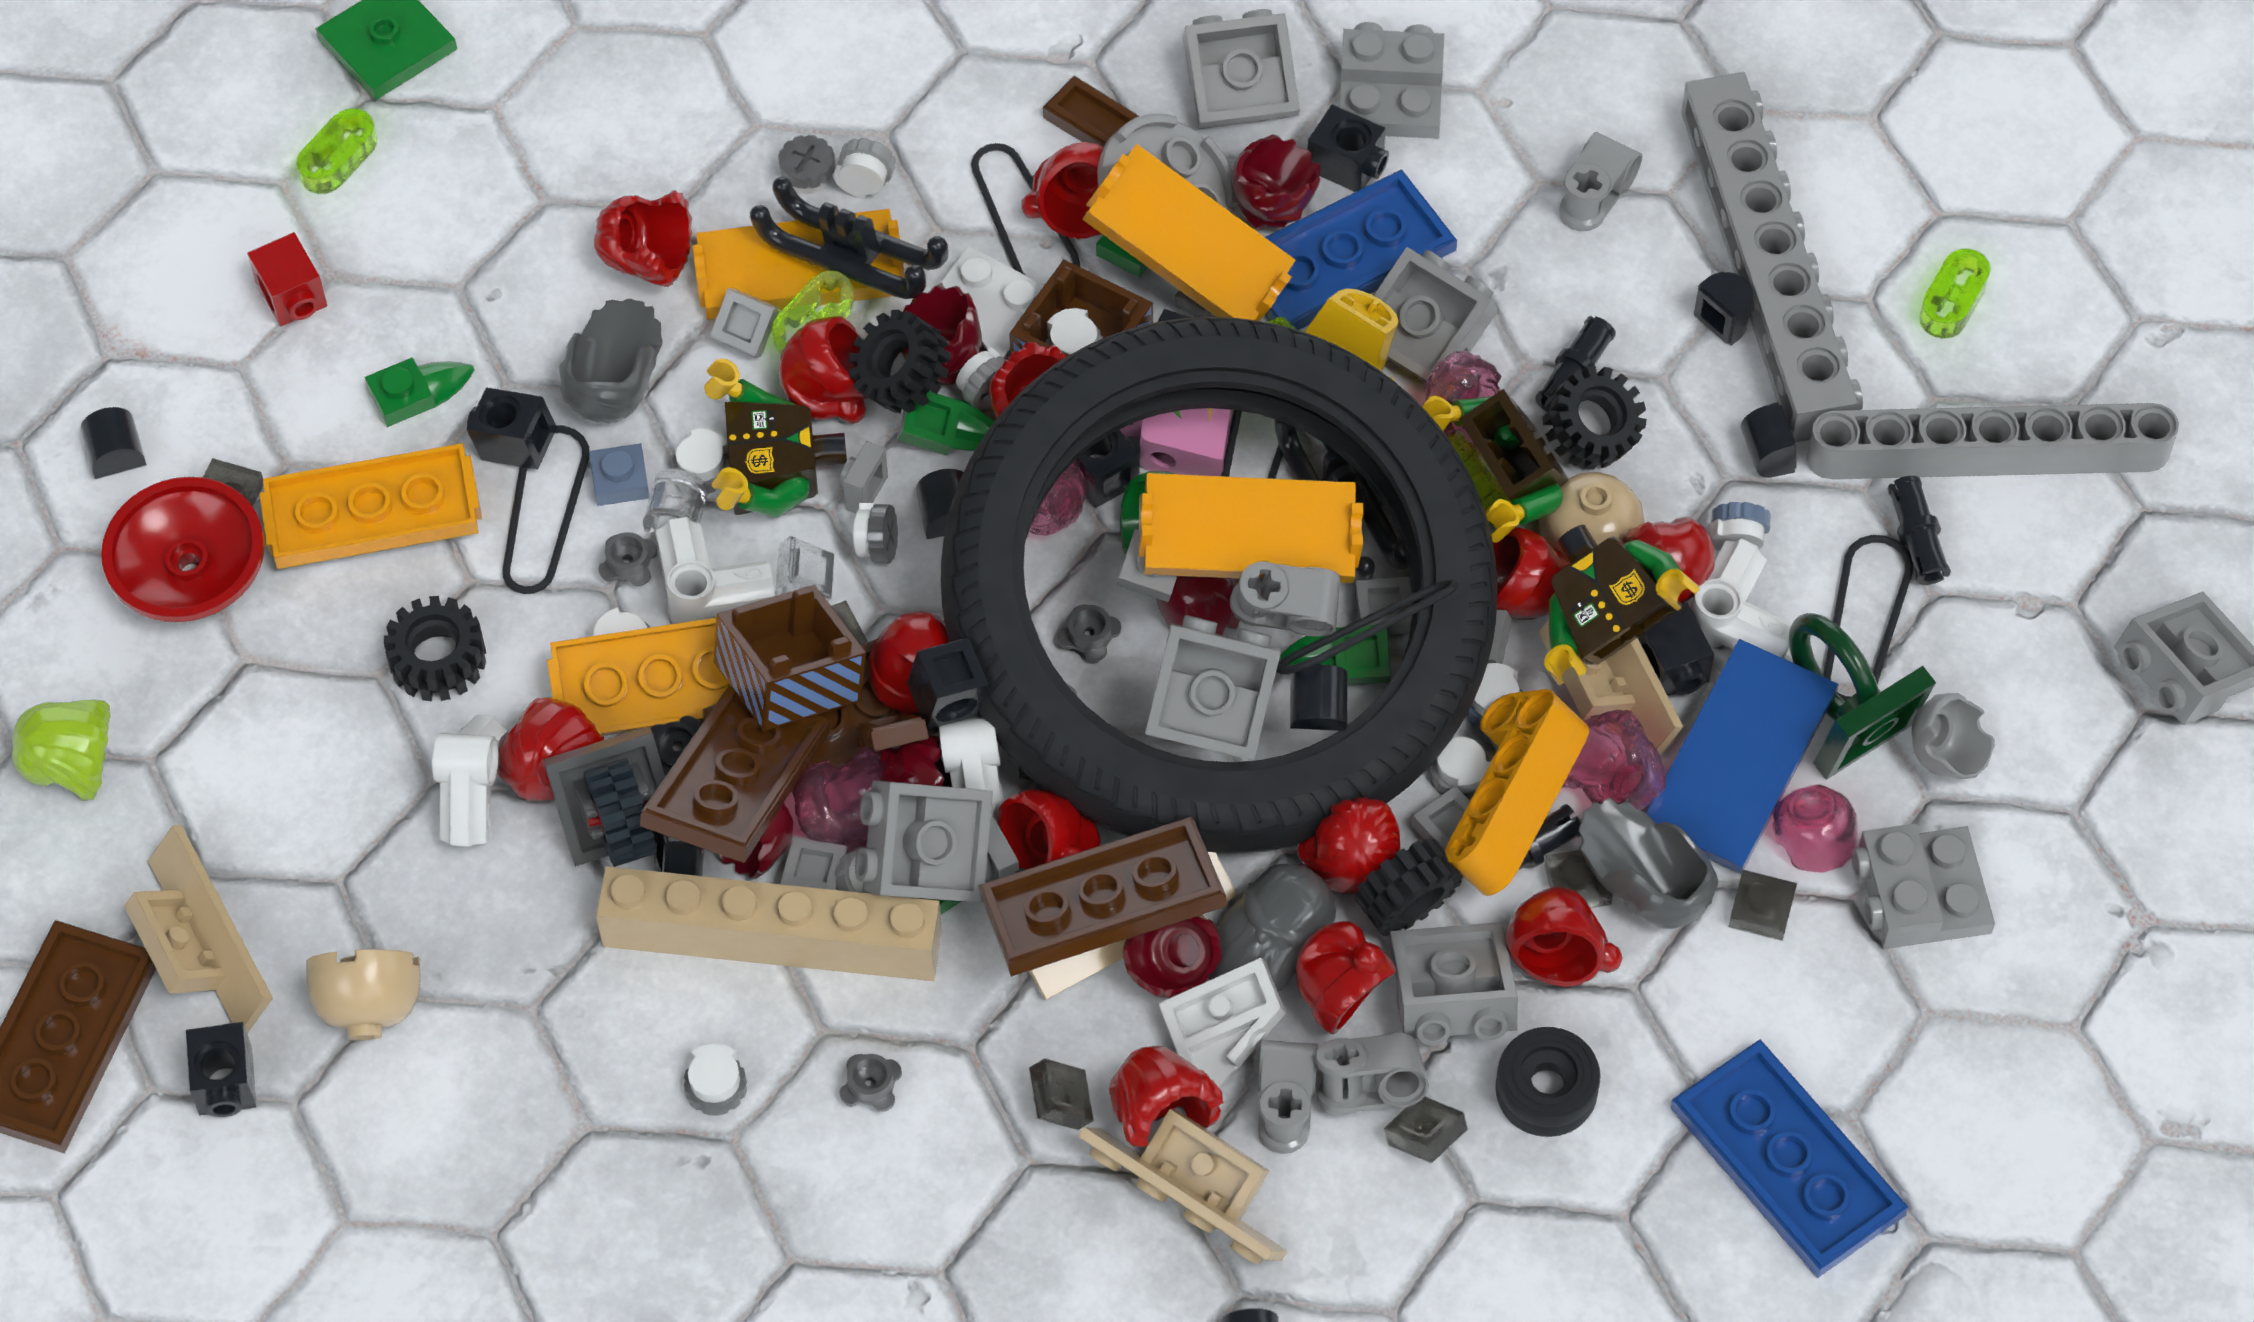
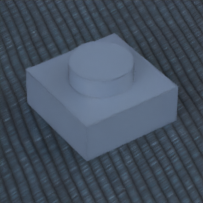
M641 443L589 451L597 506L650 498Z

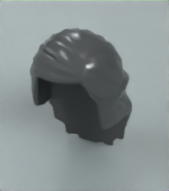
M630 298L623 301L607 300L605 306L600 310L592 311L591 318L581 335L574 333L566 347L565 358L559 365L562 383L560 391L563 400L578 415L597 423H610L621 421L637 409L639 403L643 400L645 392L649 389V380L656 366L657 355L663 342L661 322L654 318L655 310L653 306L646 307L643 301H636Z
M1607 798L1602 804L1593 803L1589 809L1583 812V821L1579 827V833L1582 835V845L1579 847V850L1601 885L1607 891L1622 898L1625 907L1630 912L1642 916L1646 921L1657 927L1675 929L1693 923L1707 910V907L1712 903L1717 889V873L1713 869L1707 854L1696 845L1680 826L1668 822L1657 824L1650 816L1643 811L1637 810L1629 802L1617 804L1612 798Z
M1282 863L1268 868L1255 881L1248 883L1243 892V897L1220 920L1217 933L1221 939L1222 958L1216 970L1209 974V980L1262 958L1268 966L1277 991L1283 990L1296 973L1295 964L1297 956L1305 941L1323 925L1334 923L1335 898L1322 877L1314 873L1310 868Z

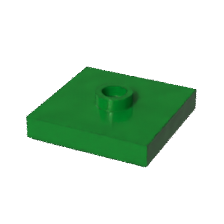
M361 0L316 28L319 41L375 101L457 50L455 38L419 0Z

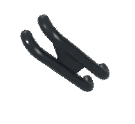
M778 177L772 184V190L778 203L795 220L821 230L824 239L822 246L781 229L773 221L768 208L764 205H756L750 211V220L755 231L772 248L902 299L917 298L926 288V274L924 270L939 269L948 259V244L943 237L934 236L929 239L927 249L921 248L875 230L872 219L860 215L856 218L854 212L847 209L839 211L836 205L828 202L823 203L820 208L805 202L795 192L792 182L787 177ZM880 253L911 266L906 269L905 278L871 266V263Z
M1274 419L1277 440L1295 479L1355 482V503H1363L1362 519H1364L1384 558L1395 569L1408 568L1403 544L1397 538L1366 479L1347 460L1326 444H1324V447L1328 453L1323 458L1322 479H1319L1302 447L1297 429L1287 423ZM1360 556L1358 568H1355V583L1356 580H1369L1373 578L1375 564L1370 557Z

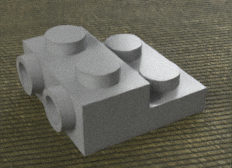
M1258 9L1244 13L1242 19L1223 21L1221 16L1211 15L1193 20V25L1185 26L1183 41L1189 81L1193 87L1199 128L1299 116L1300 106L1285 13L1272 15L1271 10Z
M1363 22L1356 25L1354 29H1344L1339 107L1385 127V136L1439 139L1444 34L1434 33L1430 27L1420 24L1411 25L1404 32L1384 31L1379 24L1373 22Z
M1406 247L1373 295L1389 305L1397 314L1399 321L1387 360L1435 390H1438L1463 351L1471 352L1499 310L1491 298L1494 292L1484 283L1469 275L1462 281L1448 272L1451 266L1435 253L1425 250L1421 256Z
M2204 592L2133 618L2114 645V649L2118 652L2121 667L2129 674L2139 675L2153 691V698L2157 707L2164 713L2174 714L2183 725L2219 711L2228 697L2254 687V646Z
M1185 615L1183 625L1174 623L1170 625L1145 734L1254 761L1281 651L1280 649L1269 647L1272 636L1240 628L1237 639L1215 634L1216 622Z
M873 780L872 792H865L860 803L861 822L864 825H869L867 848H860L855 859V875L858 881L863 882V892L883 896L983 903L978 885L985 883L993 791Z
M1917 823L1862 831L1858 848L1852 849V866L1856 880L1865 881L1869 896L1865 898L1867 924L1870 930L1878 929L1883 949L1992 934L1995 921L1968 826L1919 833Z
M1502 922L1390 931V949L1396 968L1397 1003L1403 1033L1412 1036L1414 1039H1419L1424 1044L1437 1045L1446 1041L1449 1036L1475 1034L1483 1040H1495L1502 1037L1506 1031H1517L1518 995Z

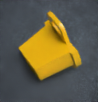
M1343 289L1328 298L1305 330V333L1331 342L1357 355L1383 372L1399 321L1393 309L1381 299L1357 289Z

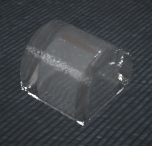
M680 469L659 471L655 476L644 515V531L655 532L656 529L663 527L668 520L687 517L694 523H700L708 495L704 481L695 474Z
M791 535L778 546L775 596L815 584L829 602L832 597L834 554Z

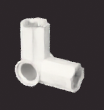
M687 517L670 519L663 527L656 529L655 538L668 596V615L673 624L715 618L717 613L775 596L772 571L767 560L711 569L701 523H694Z
M1742 538L1738 541H1725L1715 560L1713 572L1708 580L1699 586L1700 590L1694 595L1690 608L1711 648L1725 645L1734 649L1738 640L1741 639L1784 659L1789 649V630L1792 623L1747 602L1766 567L1768 559L1760 553L1757 545Z
M979 714L973 718L940 726L939 733L945 772H950L952 787L993 791L991 819L994 818L997 822L998 808L1004 802L998 773L1001 757L995 728L981 718Z
M475 715L457 734L438 733L433 749L432 770L435 782L440 783V841L448 842L450 845L469 847L475 844H486L490 839L491 786L494 784L497 775L499 748L508 734V730L502 728L497 723L495 716Z

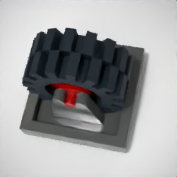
M649 726L543 759L575 867L609 856L613 867L657 854L656 832L640 826L643 808L665 778L654 736Z

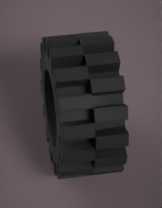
M899 309L891 310V316L885 313L876 316L878 326L868 322L863 328L868 334L864 340L857 336L853 345L860 348L859 353H850L849 362L856 367L849 370V375L851 379L856 381L853 386L865 397L893 413L901 414V410L910 413L916 411L915 402L921 406H925L930 402L926 395L929 391L936 395L942 387L936 384L938 377L947 378L949 370L943 367L942 363L951 361V353L944 349L949 344L947 339L940 335L941 332L911 312L905 310V313H903ZM909 347L905 363L898 372L890 376L896 357Z
M1596 366L1587 367L1582 372L1579 369L1551 393L1552 396L1546 400L1544 409L1549 411L1542 417L1543 426H1553L1545 436L1548 442L1558 439L1561 445L1554 451L1560 457L1567 451L1570 452L1572 455L1568 463L1574 466L1579 465L1585 460V469L1593 470L1598 465L1601 466V469L1608 467L1629 452L1643 436L1639 432L1646 428L1647 419L1639 418L1638 416L1646 411L1644 401L1634 403L1633 400L1640 392L1636 386H1633L1630 390L1623 386L1629 378L1622 373L1615 379H1611L1613 371L1611 368L1603 367L1599 372L1596 371ZM1592 401L1606 412L1611 426L1608 434H1595L1583 424L1578 411L1581 402Z
M429 596V606L422 607L419 598L411 601L413 608L411 613L404 607H401L396 612L398 623L390 620L387 624L388 635H384V647L390 672L393 674L394 681L399 688L404 685L405 692L412 697L420 689L421 697L424 701H432L433 692H439L441 701L451 699L450 689L455 688L459 695L467 692L466 679L473 684L477 683L480 679L478 669H485V654L487 653L480 623L476 616L473 617L472 611L468 606L464 604L459 609L457 600L450 597L447 598L445 606H441L439 596ZM432 637H448L456 643L455 650L450 655L439 660L426 661L419 659L415 655L416 647Z
M1426 838L1422 843L1417 841L1412 843L1408 850L1403 848L1396 852V857L1390 861L1386 859L1380 864L1381 868L1378 871H1372L1366 877L1368 880L1358 886L1357 889L1359 891L1354 895L1355 900L1380 935L1388 936L1390 931H1399L1403 927L1407 930L1414 925L1416 920H1424L1429 916L1428 912L1441 907L1444 904L1443 900L1450 898L1456 892L1454 889L1461 885L1463 876L1448 862L1444 849L1435 838L1433 840Z

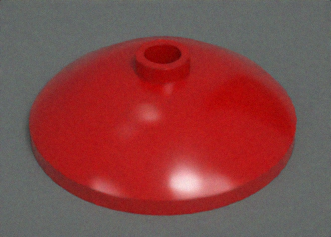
M178 477L148 486L133 495L119 508L111 519L103 538L101 551L102 566L114 594L134 612L164 622H187L218 613L234 603L246 592L260 570L264 556L265 541L262 525L256 511L250 502L237 490L213 479ZM188 564H198L192 570L183 571V568Z

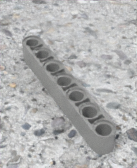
M2155 403L1837 410L1823 413L1813 423L1806 461L1814 474L1825 479L1901 478L1910 475L1918 477L2151 472L2159 470L2169 460L2178 433L2179 421L2176 414L2170 408ZM1934 441H1939V442H1942V443H1944V444H1938V443H1936V442H1934ZM1880 442L1889 443V444H1891V446H1890V445H1884V444H1882V443H1880ZM1829 443H1830V444H1836V445H1838L1839 447L1830 446V445H1828V444H1829Z

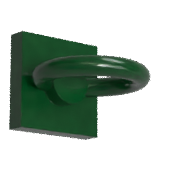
M1805 613L1793 621L1789 630V648L1793 663L1824 677L1812 651L1810 638L1813 635L1822 640L1839 658L1856 690V693L1847 701H1844L1836 693L1826 712L1835 722L1813 763L1827 780L1911 727L1913 718L1926 702L1936 681L1922 665L1881 691L1877 686L1867 660L1848 634L1836 623L1820 614Z

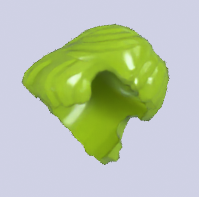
M93 699L72 702H44L27 709L18 718L12 733L13 749L11 758L16 770L33 784L47 787L49 784L57 783L77 794L82 801L93 800L102 785L101 776L106 754L105 748L108 744V724L111 717L110 705L105 701Z

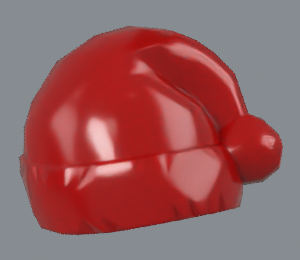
M1073 143L1070 146L1059 149L1043 161L1033 176L1032 192L1021 200V208L1027 218H1042L1053 231L1069 238L1087 239L1102 234L1085 222L1083 217L1090 209L1086 204L1098 189V163L1104 147L1096 143Z
M832 316L807 322L788 340L780 357L778 374L780 386L786 398L792 403L805 405L810 408L811 418L818 421L839 417L845 422L855 424L865 418L866 406L864 399L867 397L856 390L853 386L856 381L851 379L849 375V370L856 367L849 362L850 353H859L860 348L853 344L857 336H860L848 320L841 316Z
M1689 516L1676 518L1671 523L1664 521L1642 523L1632 528L1623 538V541L1626 543L1633 540H1641L1670 553L1682 572L1698 586L1704 584L1714 570L1716 557L1712 538L1700 523ZM1687 588L1680 593L1678 600L1681 604L1693 598L1695 594Z
M1515 527L1501 541L1493 542L1497 571V610H1507L1511 618L1533 620L1549 615V599L1555 592L1551 584V578L1571 563L1567 556L1552 547L1543 536L1534 531Z
M925 611L905 613L895 618L882 631L871 648L867 664L868 681L875 696L880 702H884L887 707L899 710L902 713H919L908 688L907 680L917 651L949 643L944 620L938 615Z
M1026 790L1009 797L998 808L997 824L1019 861V869L1021 867L1027 870L1101 846L1100 836L1094 821L1081 815L1068 800L1057 796L1052 791Z
M1556 886L1536 893L1519 905L1507 926L1505 934L1507 949L1515 964L1527 975L1547 984L1562 987L1582 985L1584 982L1593 979L1600 970L1606 973L1616 971L1622 962V954L1619 947L1608 942L1604 929L1587 902L1580 894L1570 889Z
M1350 921L1323 925L1315 931L1303 944L1295 964L1297 986L1303 999L1312 1010V1015L1316 1022L1332 1035L1336 1034L1346 1024L1373 989L1396 972L1395 965L1379 946L1368 943L1365 940L1363 930Z

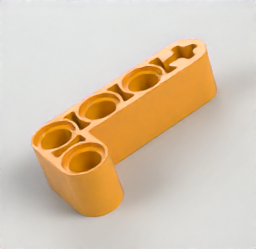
M1549 689L1503 695L1487 708L1480 721V729L1499 748L1447 843L1445 856H1447L1448 862L1485 896L1499 893L1515 877L1589 735L1588 725Z

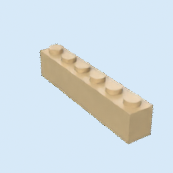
M607 866L596 913L603 947L935 981L942 936L940 901L883 896Z

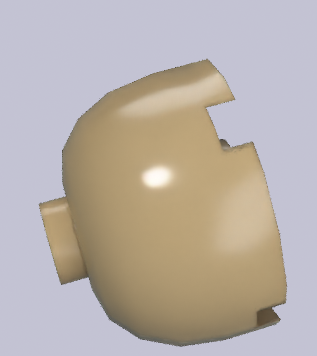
M1600 472L1579 473L1568 478L1569 481L1560 486L1563 492L1562 504L1554 513L1539 519L1538 534L1543 536L1546 542L1564 555L1565 553L1558 543L1559 538L1570 529L1582 524L1586 525L1597 545L1612 536L1623 541L1624 536L1632 528L1645 523L1642 503L1633 490L1615 476Z
M377 949L355 950V956L342 958L340 963H337V952L312 956L306 960V982L309 1000L317 1015L327 1024L337 1028L348 1029V1039L382 1038V1028L402 1022L412 1012L419 998L421 983L420 957L413 958V953L406 951Z

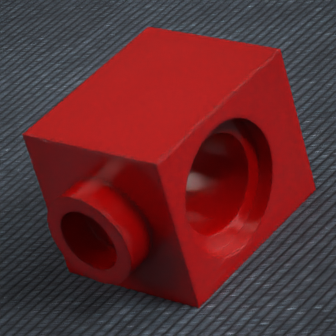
M295 232L247 252L255 283L280 327L295 320L306 319L316 311L328 306L320 275Z

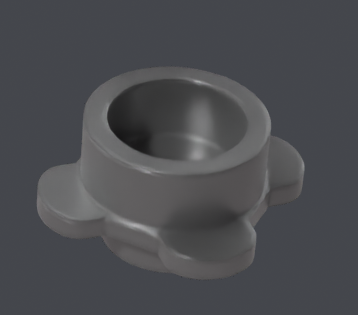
M631 532L620 533L608 538L605 543L606 560L598 568L600 577L608 582L616 579L630 581L634 586H642L648 583L651 578L649 571L651 559L655 558L658 554L656 544L650 539H643L640 535ZM628 558L633 559L631 563L623 562V560Z
M1079 605L1070 614L1068 627L1059 631L1058 642L1064 649L1074 648L1085 653L1086 658L1090 661H1100L1106 657V647L1111 639L1121 634V623L1116 617H1110L1099 606ZM1085 631H1094L1095 633L1092 636H1087Z
M856 1054L850 1057L846 1063L847 1084L842 1086L839 1092L841 1101L849 1107L864 1104L873 1106L878 1112L890 1110L895 1104V1096L892 1093L894 1084L902 1076L900 1064L892 1059L886 1060L877 1054ZM869 1079L876 1081V1084L872 1087L867 1086L865 1083Z

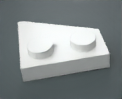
M971 246L965 250L941 280V286L946 289L958 286L964 294H970L978 313L983 347L986 351L990 346L993 347L1005 360H1008L1010 356L1009 333L1044 285Z
M1262 958L1158 1003L1178 1055L1189 1061L1197 1069L1207 1073L1209 1078L1220 1089L1257 1048L1261 1040H1264L1286 1014L1268 966Z

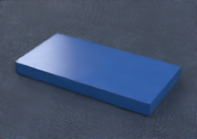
M1401 169L1265 237L1296 260L1287 273L1292 278L1278 295L1265 316L1270 323L1300 330L1310 325L1328 298L1343 289H1357L1372 294L1377 291L1406 247L1421 256L1425 250H1429L1443 258L1456 251L1457 239Z
M1739 639L1646 814L1657 824L1668 822L1680 826L1696 845L1707 854L1708 859L1742 874L1838 692L1839 684Z
M1761 1039L1672 1099L1671 1110L1817 1278L1907 1215L1909 1208L1907 1204Z

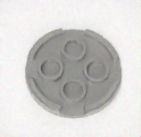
M1160 113L1139 116L1122 126L1106 142L1098 163V187L1122 154L1128 156L1137 143L1229 212L1235 214V208L1239 205L1231 182L1232 168L1225 155L1209 136L1204 139L1190 127L1178 122L1176 116Z

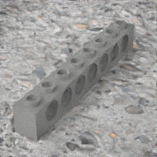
M1745 72L1688 81L1685 84L1681 114L1734 273L1747 280L1752 288L1753 297L1749 318L1779 405H1782L1795 442L1810 440L1813 423L1823 413L1837 410H1862L1863 396L1860 384L1857 379L1851 380L1846 368L1848 366L1846 343L1842 336H1835L1832 327L1834 321L1832 303L1827 294L1821 295L1818 286L1819 267L1814 253H1807L1804 246L1805 227L1803 218L1799 211H1792L1789 202L1791 198L1789 178L1786 171L1778 170L1775 161L1777 158L1776 141L1771 130L1765 131L1762 123L1763 105L1759 92L1757 90L1751 91ZM1810 378H1816V379H1819V380H1821V381H1815V380H1812V379H1810Z

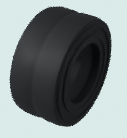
M1539 1027L1521 1033L1507 1045L1498 1063L1495 1090L1502 1112L1513 1125L1532 1135L1555 1137L1574 1131L1589 1118L1597 1102L1601 1076L1597 1058L1583 1039L1561 1028ZM1551 1070L1561 1076L1564 1086L1558 1092L1547 1094L1537 1090L1531 1079L1539 1071Z

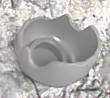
M1959 693L1936 694L1917 711L1913 718L1911 730L1914 752L1921 764L1931 773L1941 777L1955 779L1977 777L1988 766L1995 747L1993 736L1983 731L1980 726V717L1984 714V710L1971 701L1966 700Z

